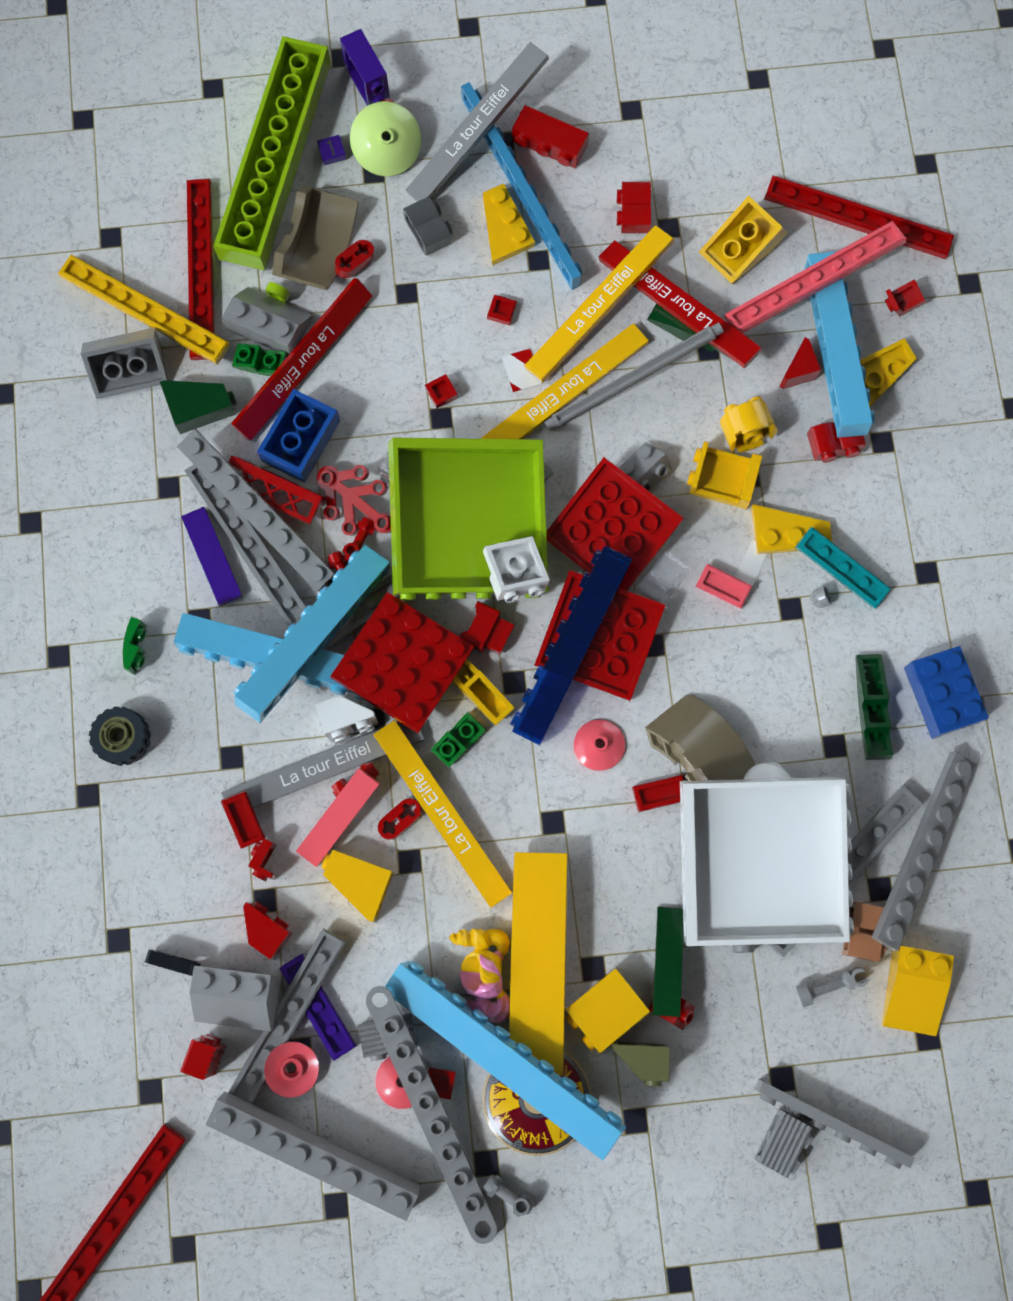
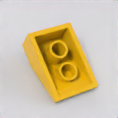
M748 195L700 249L699 253L731 284H734L767 256L788 232Z
M901 945L898 951H892L882 1026L937 1036L951 984L954 956Z

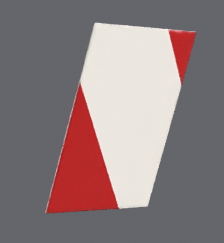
M530 348L501 357L513 392L542 384L524 366L533 357Z

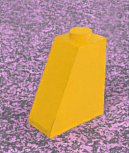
M332 850L331 855L326 854L321 869H324L323 875L368 921L375 923L394 873Z

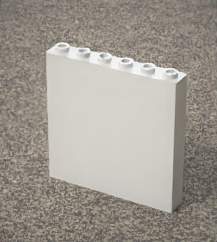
M841 777L680 781L684 942L687 946L850 942V934H853L854 925L852 918H849V907L853 906V895L848 889V880H852L851 864H848V853L852 851V843L850 837H847V827L851 825V814L847 810L846 800L850 799V785L846 783V779Z

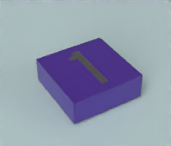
M340 135L317 140L324 165L346 160Z

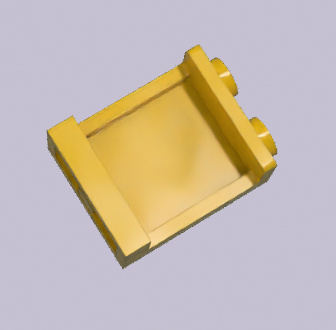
M704 441L702 448H696L693 462L697 463L695 471L690 470L687 480V485L691 486L689 494L747 509L751 502L762 456L753 453L751 458L710 448L708 447L709 442Z
M613 968L603 979L565 1008L568 1012L565 1019L574 1030L577 1027L582 1030L585 1036L581 1039L591 1052L596 1048L601 1053L650 1011L618 970Z

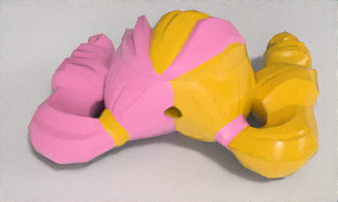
M472 928L470 931L460 929L457 934L452 933L449 939L453 944L462 945L463 947H474L475 949L464 958L461 964L460 980L462 986L469 995L477 998L475 1001L467 1000L466 1005L473 1010L477 1009L483 1012L492 1023H501L507 1020L510 1015V998L503 989L501 973L502 960L510 947L508 935L501 929L483 930L478 928ZM491 946H495L497 951L491 952L488 949ZM497 998V1001L491 1002L489 999Z

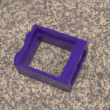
M360 28L341 37L340 43L344 66L366 105L390 99L387 73L362 29Z

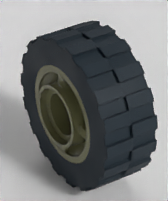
M117 706L104 710L92 722V728L89 731V743L93 748V752L100 759L117 766H123V764L130 765L134 761L137 762L147 752L146 749L150 745L151 732L149 731L148 723L137 712L126 707L120 708ZM124 730V738L117 742L116 735Z

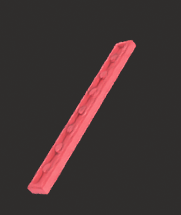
M891 221L727 312L725 320L743 334L905 244L907 238L896 224Z

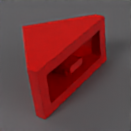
M804 337L781 381L780 388L786 389L816 380L821 369L808 338Z

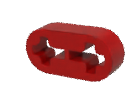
M358 240L340 253L335 259L336 274L341 278H350L367 266L374 257V246L368 240ZM359 250L362 252L367 251V255L365 253L359 255ZM350 263V268L346 266L342 268L341 264L347 265Z
M411 798L401 801L379 821V834L386 840L398 838L420 818L421 807L419 803ZM405 805L410 807L416 806L414 809L415 816L407 815L403 819L400 818L405 813L403 808ZM397 819L400 821L394 827L396 831L394 834L390 832L384 834L383 831L386 829L384 824L387 821L390 824Z

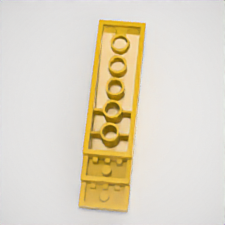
M514 852L509 1038L517 1044L523 1043L532 1050L534 1057L539 1061L543 1059L549 1062L554 1067V1072L559 1076H563L567 853Z

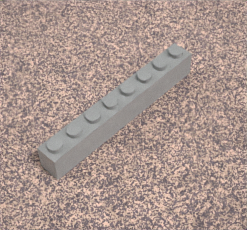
M225 1091L217 1099L206 1122L208 1127L407 1221L419 1195L420 1184Z

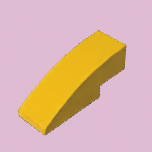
M467 659L452 683L496 726L514 707L489 679Z

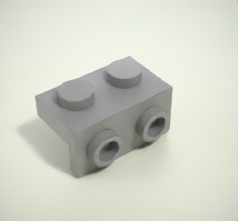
M645 442L619 469L650 492L668 475L672 467L666 453Z

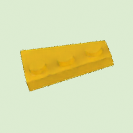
M503 183L483 192L492 266L535 247V241L505 184Z
M905 338L860 360V364L864 366L866 372L865 388H869L870 391L869 408L917 359Z
M755 504L751 506L757 554L799 551L795 546L810 527L816 529L832 542L831 527L828 521Z

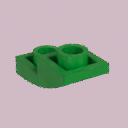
M237 343L232 367L250 373L271 376L287 358L288 354L285 351L263 350L260 345Z
M131 616L123 642V666L126 671L135 675L145 662V651L138 647V643L143 642L147 630L145 629L146 625L141 620Z
M467 712L450 731L444 734L432 747L431 751L450 768L487 729L470 712Z

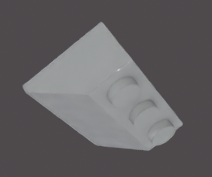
M247 287L232 297L222 319L227 330L275 351H285L289 355L302 340L313 319V315Z
M155 327L82 344L80 354L96 399L158 386L160 381L168 380L163 352Z
M194 966L189 992L194 1022L272 1032L281 977Z

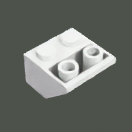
M341 696L315 704L324 734L330 742L334 740L336 743L344 742L350 739L351 734L356 732L366 734L375 730L374 726L379 725L372 710Z

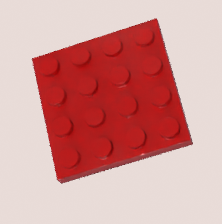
M603 457L548 528L546 538L551 545L596 580L628 591L684 518Z
M569 570L534 666L631 701L666 605Z
M387 592L330 678L419 734L473 651L474 646Z

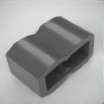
M429 196L403 208L404 219L425 255L451 244V235H453L449 222H444L440 217L442 212L436 201L432 202Z

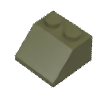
M613 1042L610 1045L611 1049L640 1080H643L646 1086H662V1081L669 1082V1046L665 1044Z

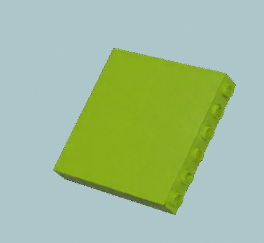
M392 437L388 442L393 595H400V600H414L416 595H426L427 600L441 599V595H451V599H466V595L475 594L476 599H490L491 594H495L489 579L491 572L483 553L484 547L533 536L548 575L543 440ZM548 585L544 590V593L548 592ZM525 594V598H540V597H541V595H540V596H537V597H530L529 594Z

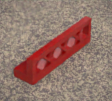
M231 455L229 463L234 468L242 471L244 479L250 485L251 482L259 479L264 481L267 492L260 495L271 507L308 524H312L319 506H324L325 496L240 457ZM247 474L254 476V478L249 479ZM270 484L276 486L277 488L271 489ZM280 490L286 491L290 502L283 505L278 504L273 493ZM269 495L271 500L265 498L264 496ZM293 495H295V496H297V497H299V498L296 499V500H294ZM303 500L313 503L308 517L299 513L296 503ZM292 505L293 510L286 507Z

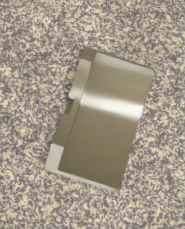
M307 185L297 190L290 223L294 226L291 234H285L283 241L275 251L272 275L328 290L337 277L335 259L349 246L358 210V200Z
M690 694L685 695L645 727L651 747L665 755L675 765L680 763L688 772L685 775L688 781L743 779L746 772L755 766V762L744 742L728 722L709 705Z

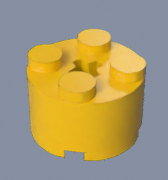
M760 396L753 397L748 402L740 405L731 404L724 409L725 414L720 419V426L730 450L733 452L734 448H737L738 452L756 449L764 445L763 440L769 436L771 440L777 434V427L767 404Z

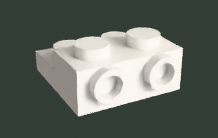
M533 536L484 547L483 553L491 572L489 579L498 601L505 599L506 603H512L517 601L521 595L529 594L530 597H537L544 593L550 580Z

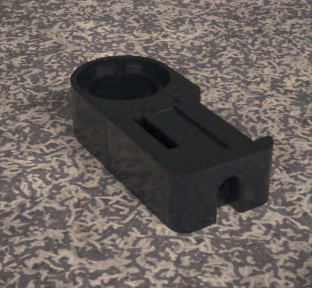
M154 949L148 950L145 963L190 976L193 975L194 966H201L199 962Z

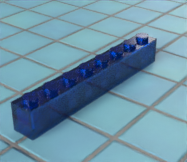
M605 545L602 551L596 550L590 562L594 567L590 574L585 572L579 584L583 589L579 597L573 596L568 606V610L571 613L567 620H561L556 631L560 635L556 643L551 642L545 652V656L548 657L545 666L539 665L533 677L537 682L533 690L528 688L521 701L525 703L522 712L516 711L510 723L514 727L512 732L539 746L541 745L632 562L631 558Z

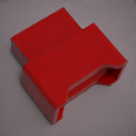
M477 601L475 605L476 616L469 630L462 632L460 638L473 645L474 650L483 653L486 648L501 655L514 629V624L501 619V611Z

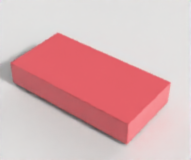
M707 564L695 587L741 609L752 585Z

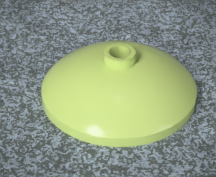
M387 101L376 102L365 107L356 116L350 131L351 149L358 163L370 173L384 177L399 175L409 169L419 155L421 148L420 128L414 116L403 106ZM383 133H389L391 139L384 141L382 139Z

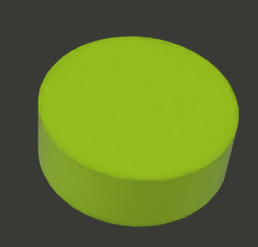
M269 282L265 289L267 295L282 302H287L291 294L285 287L274 282Z

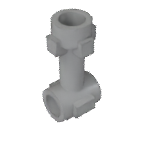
M491 1174L482 1188L486 1191V1195L491 1198L494 1194L513 1206V1214L518 1217L526 1214L529 1215L532 1210L529 1202L530 1197L526 1194L517 1196L501 1185L503 1180L498 1175L495 1177Z

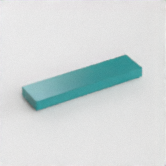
M813 527L807 530L795 546L797 550L873 609L878 607L891 590L889 586Z

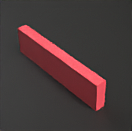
M358 768L296 852L317 867L380 783L363 769Z

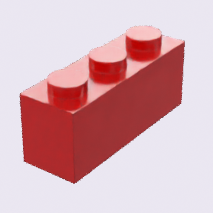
M524 105L512 127V141L518 146L527 147L543 157L557 160L563 166H570L576 169L588 146V132Z

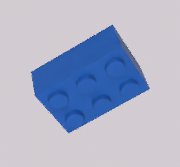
M293 389L257 450L261 461L305 483L340 423L338 411Z
M960 646L912 661L904 667L931 739L989 719Z

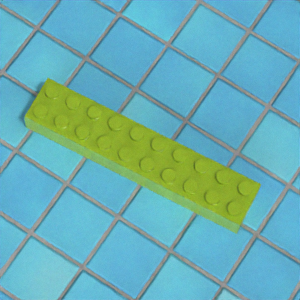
M282 36L214 243V249L219 260L265 271L331 65L328 46Z

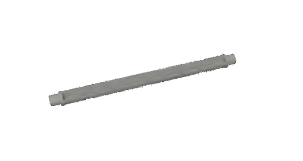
M718 322L711 327H706L687 340L585 396L578 402L554 413L553 417L544 421L548 430L550 431L557 426L561 427L580 414L594 408L708 342L715 340L716 336L724 332L720 323Z

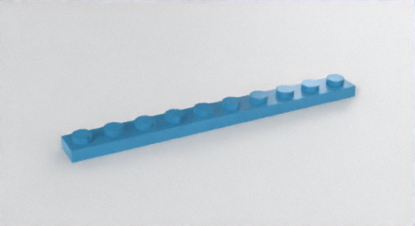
M470 82L461 86L462 101L470 113L481 101L482 97L477 89H473ZM493 125L484 136L485 141L571 290L579 287L581 276L583 275L580 265L577 262L574 263L570 257L571 251L566 242L562 243L559 238L558 227L555 223L551 224L548 219L549 215L543 203L540 204L537 200V192L534 186L528 184L526 173L521 165H517L512 148L506 146L501 129Z

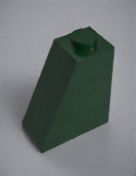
M160 381L172 419L180 434L236 415L233 407L237 405L235 396L232 391H227L224 384Z

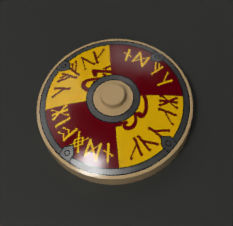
M564 1050L563 1076L575 1082L577 1085L576 1089L581 1093L591 1095L589 1082L582 1067ZM488 1073L483 1089L484 1114L489 1127L503 1144L522 1154L542 1156L558 1152L575 1140Z

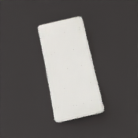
M755 540L751 541L735 578L752 585V588L767 554L756 553Z

